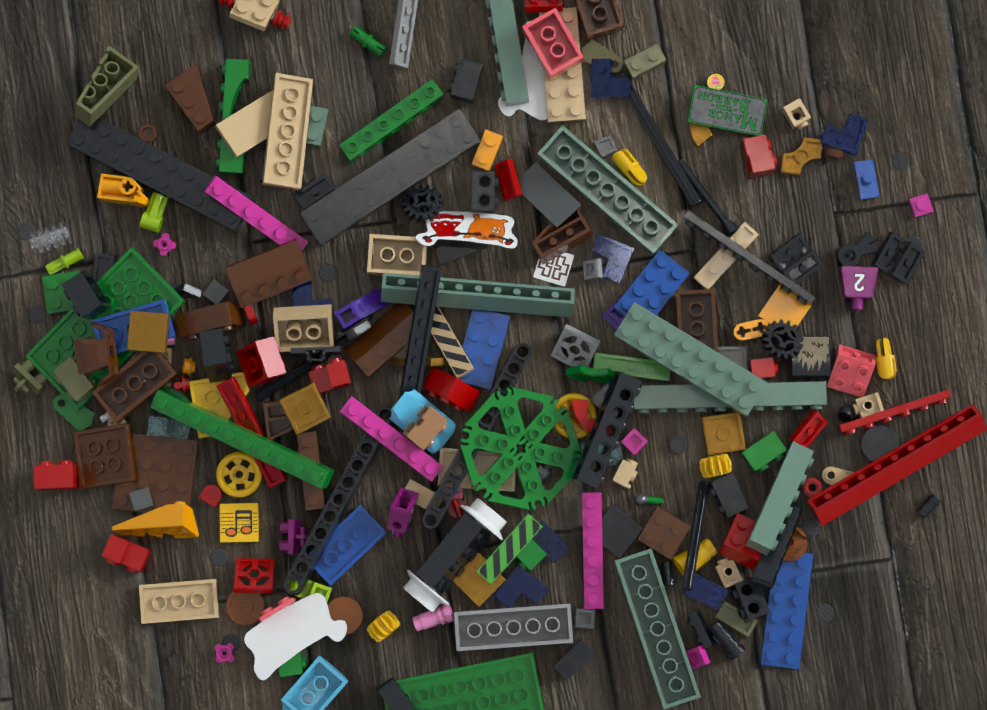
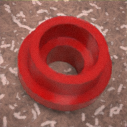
M815 478L807 479L802 487L804 494L808 497H813L822 491L820 481ZM810 484L815 485V491L809 490Z

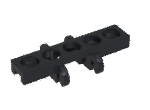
M341 346L290 348L291 357H307V363H310V365L312 364L311 362H321L323 364V362H326L325 356L341 355ZM321 353V358H311V354Z

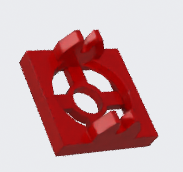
M236 558L233 592L273 594L275 559ZM252 566V568L248 569L247 571H243L244 569ZM258 566L263 567L268 572H262ZM257 571L259 576L252 578L249 576V573ZM241 578H247L250 581V586L244 585L241 582ZM268 578L263 585L256 586L258 580Z

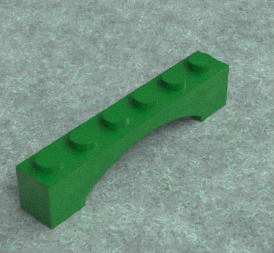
M226 59V64L222 65V75L225 76V83H221V94H224V100L220 102V113H223V116L219 123L233 115L234 104L245 82H250L251 63L249 60ZM221 136L217 143L220 158L216 160V169H219L221 175L244 176L245 156L242 154L236 158Z

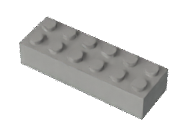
M570 604L454 612L457 651L573 643Z

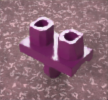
M288 519L287 522L280 523V532L288 533V541L280 542V551L288 552V554L300 553L301 547L305 544V539L309 537V535H305L306 527H301V520Z

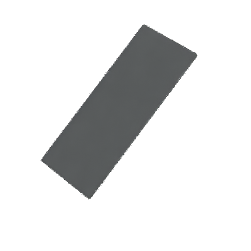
M537 162L518 178L522 195L556 227H559L581 206Z

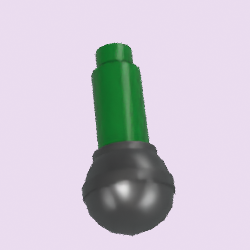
M638 493L634 497V502L638 506L646 504L660 505L664 503V498Z

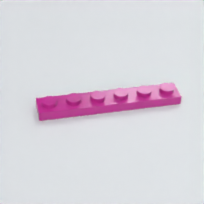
M214 176L204 190L205 193L278 245L297 239L302 251L308 243L307 240L219 177Z
M351 396L339 411L430 482L435 479L443 468L436 460Z
M602 492L582 493L584 609H604Z

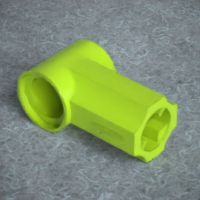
M153 193L148 208L142 215L139 227L159 233L169 198Z

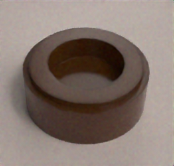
M144 124L139 128L138 136L147 143H153L157 139L158 132L153 125Z
M825 148L824 155L841 160L843 159L844 152Z

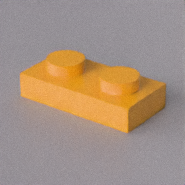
M485 129L471 165L490 172L503 136Z

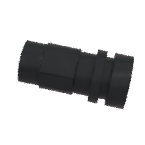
M721 620L708 629L713 635L712 639L718 646L721 645L723 647V652L728 654L727 657L731 661L746 650L742 644H739L740 641L733 637V634Z

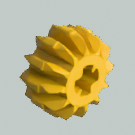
M728 454L714 455L699 461L700 472L704 478L715 477L732 471V463Z
M386 611L367 627V631L372 639L376 642H381L400 626V622L395 614L391 611Z

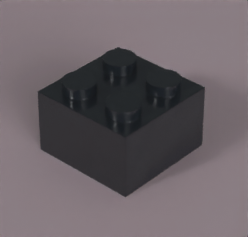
M80 272L62 284L65 289L63 290L64 295L73 302V310L79 317L94 319L112 307L91 274Z
M222 328L199 332L204 368L210 383L232 378L235 365L231 357L233 351L228 334L224 335Z

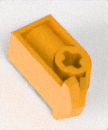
M101 174L97 195L101 202L138 206L140 208L146 207L149 203V199L143 194L144 190L133 178ZM131 185L133 188L127 191L126 188H130Z

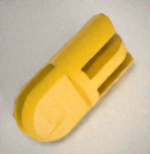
M627 148L613 154L612 160L635 186H642L646 182V173Z
M884 337L882 343L881 338L876 341L878 375L883 379H892L896 376L897 372L895 356L892 355L889 339Z

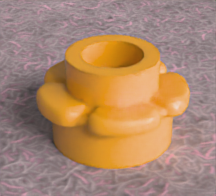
M192 357L190 359L184 358L182 363V373L190 376L191 372H195L196 362L192 361Z

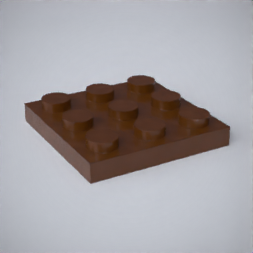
M129 423L74 432L79 489L83 490L136 481Z

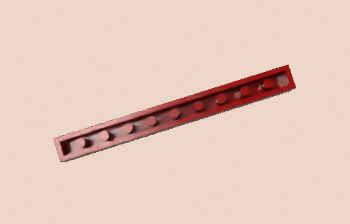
M973 404L962 409L808 499L807 502L814 517L821 526L829 523L986 431L987 427L984 418Z

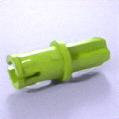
M79 248L64 256L60 255V258L46 264L45 267L47 272L52 275L64 268L68 269L70 265L84 258Z

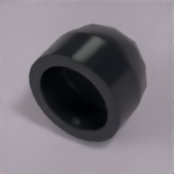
M844 405L839 409L837 416L841 421L850 422L854 416V410L849 405Z

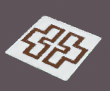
M564 252L545 264H542L540 259H538L533 277L565 287L574 255Z

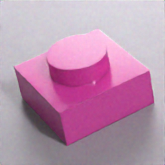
M928 193L908 200L914 218L933 212Z
M635 428L621 441L633 455L648 442Z
M703 645L686 651L692 670L710 663Z

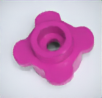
M167 233L162 234L160 239L153 242L154 247L159 249L162 256H166L168 252L176 248V243L171 241L170 235Z
M217 644L215 646L217 656L215 660L217 663L234 661L233 644Z

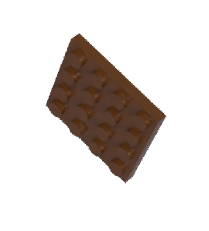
M131 433L136 481L115 484L112 509L135 511L129 493L149 487L154 506L136 512L147 513L164 505L174 504L176 501L185 502L191 508L199 441Z

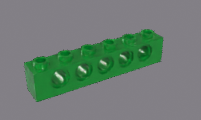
M431 79L339 145L341 151L351 164L444 99L443 93L433 79Z

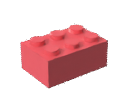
M556 8L522 26L523 34L550 80L583 62L584 56Z

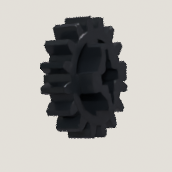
M419 185V189L413 186L412 192L406 191V196L403 197L402 208L404 215H409L410 221L415 218L416 223L423 220V223L426 224L428 219L433 222L434 216L439 218V212H443L444 203L441 193H437L436 188L430 190L429 185L426 188Z
M780 319L778 324L776 321H773L771 325L765 328L766 331L762 334L765 338H763L761 343L766 344L764 351H770L769 357L775 355V360L781 357L782 361L785 362L787 357L792 360L794 355L797 356L800 353L799 350L803 347L801 342L804 338L799 337L802 331L795 330L796 324L790 326L789 320L784 324L783 320Z

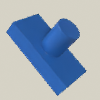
M873 159L854 162L860 201L879 198Z

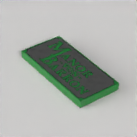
M693 85L687 123L755 137L761 136L767 99Z

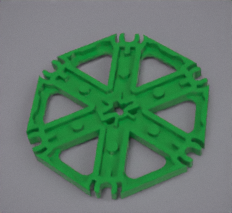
M508 387L505 388L506 395L504 397L501 396L499 390L495 391V395L493 392L463 426H468L471 429H462L461 431L466 432L468 437L467 439H459V441L467 443V446L459 444L472 488L479 482V485L474 490L477 492L480 488L485 489L482 498L488 497L491 493L486 501L530 510V508L536 509L535 501L538 500L541 506H545V500L546 504H549L568 483L574 472L570 467L576 468V465L573 464V459L580 458L579 454H574L573 452L581 453V449L569 411H565V406H562L559 410L555 406L559 401L558 399L553 400L550 404V401L554 398L553 396L510 387V390ZM520 398L539 401L543 405L542 410L526 427H524L517 404ZM491 407L497 408L505 435L479 428V420ZM561 422L564 424L570 442L567 448L539 443L556 423ZM517 444H518V445L524 444V447H523L524 453H523V452L516 453V452H517V449H518V448L516 447ZM474 449L501 454L483 475L477 473L472 458V451ZM535 462L559 467L563 470V476L550 490L543 488ZM515 469L524 494L522 499L502 496L499 493V487Z

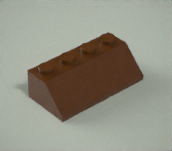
M297 239L225 267L241 308L313 280Z
M397 303L366 332L344 349L369 379L408 345L413 311L406 304Z

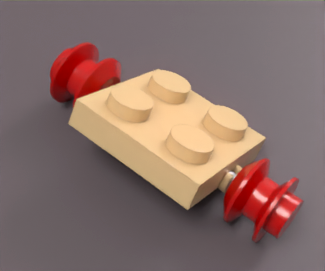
M218 0L220 1V6L223 3L227 4V9L233 6L230 18L261 31L266 30L270 20H272L274 28L277 25L281 26V31L285 28L288 29L292 18H289L290 13L284 16L282 15V10L275 14L280 0Z

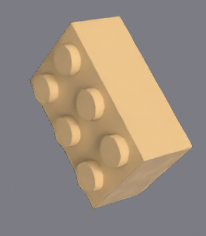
M369 235L368 275L383 276V273L420 276L421 264L426 265L427 246L419 243L416 237Z
M331 304L274 308V334L279 352H290V348L334 346Z

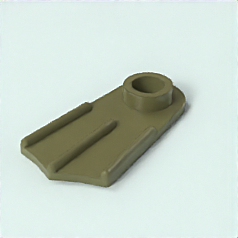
M593 39L582 47L584 62L612 73H618L622 70L623 60L621 57ZM617 61L619 63L618 67L613 68L611 66L612 62Z

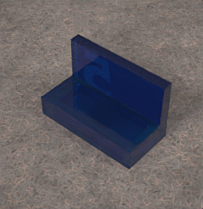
M542 521L540 524L543 527L532 539L555 563L569 548Z
M695 573L693 589L691 591L685 590L684 595L719 611L730 590Z

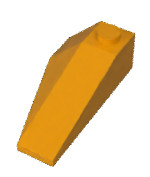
M181 501L164 505L112 526V531L119 536L144 537L148 533L158 538H163V534L174 535V538L199 537L193 509Z

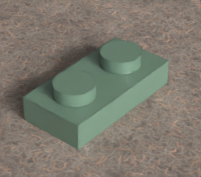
M310 106L307 145L321 147L328 109Z

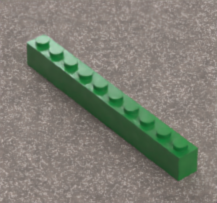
M157 390L150 408L318 488H327L335 471L166 390Z

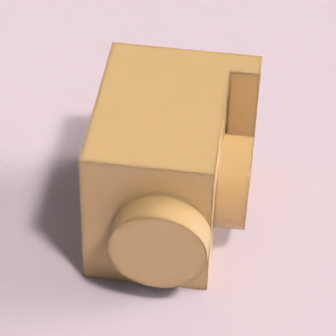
M800 98L786 105L781 110L792 129L798 128L801 130L809 125L807 121L811 119V116ZM798 114L800 119L795 120L793 115Z
M878 392L855 399V404L852 405L855 415H859V418L884 411ZM866 402H869L871 404L870 409L865 408L864 405Z
M629 458L626 461L622 460L612 481L630 489L631 485L628 483L629 481H634L638 473L635 471L638 463Z
M726 557L717 561L718 566L714 568L723 588L743 581L733 560H729ZM726 568H730L732 570L731 575L728 576L725 574Z

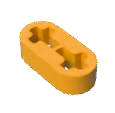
M763 319L740 323L734 328L733 336L738 341L763 337V333H760L759 330L753 331L752 328L758 327V323L765 327L769 324ZM739 327H742L743 330H750V332L744 334V337L737 335Z

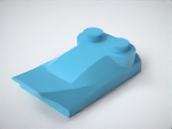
M412 389L410 392L405 391L391 408L392 415L389 418L403 431L411 421L415 423L420 418L417 414L426 403L448 420L444 431L438 433L434 438L433 444L426 448L431 454H434L453 435L457 424L415 389Z
M318 656L281 699L282 710H324L348 683V680L323 657Z

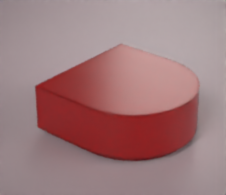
M252 305L244 307L250 324L258 323Z
M208 485L204 488L199 498L216 508L222 498V491L216 485Z

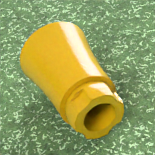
M707 538L700 542L695 572L717 554L714 545ZM688 549L672 557L674 565L683 577Z

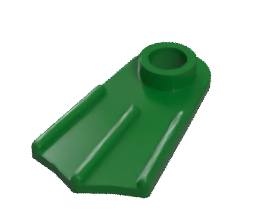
M58 395L54 398V409L78 431H83L92 426L94 412L84 406L80 410H76L63 395ZM60 400L65 401L64 407L58 405Z

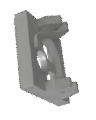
M566 324L551 357L571 367L577 365L588 367L600 340ZM569 336L577 337L576 342L568 343L564 339ZM582 341L588 344L589 353L583 350L581 346ZM570 346H577L580 349V353H572ZM562 347L567 349L569 356L565 355ZM579 356H582V357L585 358V359H583V360H573L574 357H579Z

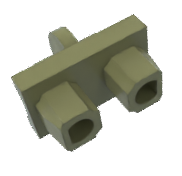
M29 360L21 365L17 363L13 371L16 375L13 381L17 384L14 390L16 392L23 390L26 394L31 390L38 396L42 392L47 378L41 372L34 378L30 373L35 367Z

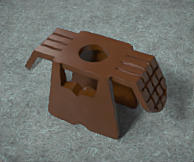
M91 322L90 325L103 331L104 339L84 338L74 340L78 373L80 375L85 373L91 374L108 368L109 374L99 383L100 387H103L119 375L116 341L112 328L97 322Z

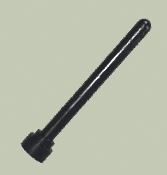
M678 159L691 184L722 223L723 233L727 237L739 228L737 224L727 219L684 160Z

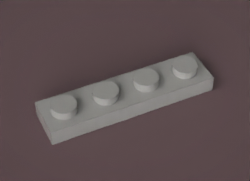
M398 0L389 64L402 69L408 68L418 0Z

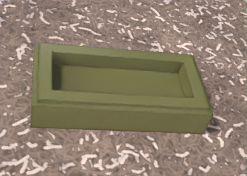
M724 601L715 618L744 636L749 637L758 621L754 620L745 623L739 617L738 608Z

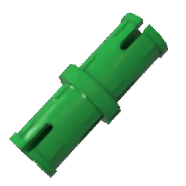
M357 26L353 27L354 30H351L349 36L360 42L363 48H368L381 57L383 55L382 52L384 53L387 47L373 39L374 36L371 34H366Z

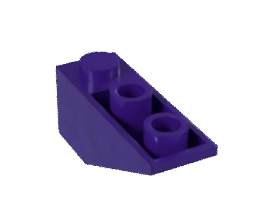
M382 287L334 312L345 331L361 319L373 315L391 304L389 302H381Z

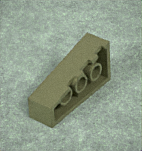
M108 46L106 53L101 58L97 69L93 72L88 85H86L76 103L74 116L90 127L137 80L139 66Z

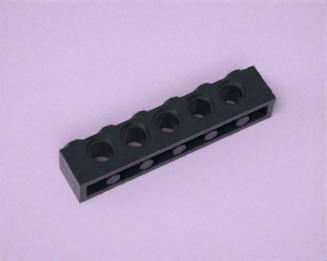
M615 371L571 477L572 479L593 488H598L602 484L604 471L609 467L612 460L611 454L619 444L618 437L620 432L626 427L625 420L627 415L633 410L634 398L640 393L641 380L623 372ZM624 389L626 392V396L622 400L620 398V392ZM614 408H617L619 413L614 418L612 412ZM609 425L611 433L606 435L605 428ZM602 443L604 450L599 453L598 446ZM595 461L596 469L591 471L590 465Z

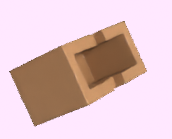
M427 403L417 414L420 418L415 423L411 421L402 432L422 450L429 448L433 444L435 436L444 431L448 422L443 415Z

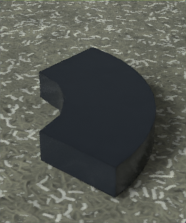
M168 282L182 298H199L202 291L188 284Z

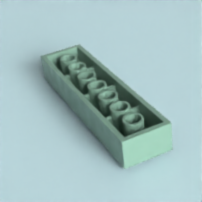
M563 125L537 153L539 160L651 256L657 252L677 229L678 224Z
M635 302L614 334V337L745 417L748 416L768 383Z
M652 548L615 560L614 564L662 709L700 698L701 696Z

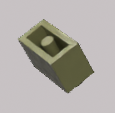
M657 43L624 60L623 67L632 82L665 65L666 58Z
M70 356L53 370L56 375V381L61 386H65L68 390L66 392L73 401L82 402L92 394V391L99 387L88 373L82 375L78 373L76 357Z

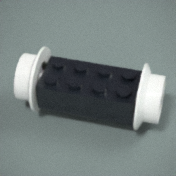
M476 498L470 507L460 506L468 514L465 513L417 571L416 574L424 581L410 570H407L410 580L403 588L431 612H434L440 604L450 605L435 591L437 590L441 594L447 592L451 588L452 581L456 576L459 577L464 572L465 565L475 559L477 556L476 552L480 547H484L490 539L489 536L491 534L486 529L500 540H503L500 530L507 522L479 498Z

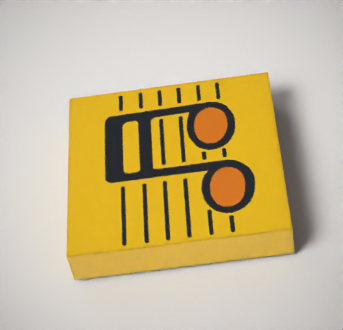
M259 503L220 504V543L259 542Z

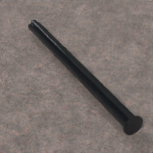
M625 73L616 77L618 84L690 202V208L704 201L703 198L700 199Z

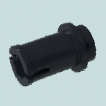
M933 494L928 495L927 500L916 511L926 519L936 506L939 507L941 501Z
M673 562L661 563L664 586H674L676 579H674Z

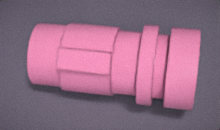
M443 604L442 607L438 606L434 612L427 611L412 617L418 632L438 624L450 623L454 621V616L450 605Z

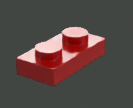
M524 0L525 13L549 12L554 8L558 12L563 11V0Z
M506 159L495 164L504 201L521 196L522 192L513 159Z
M813 409L789 439L808 448L828 422Z

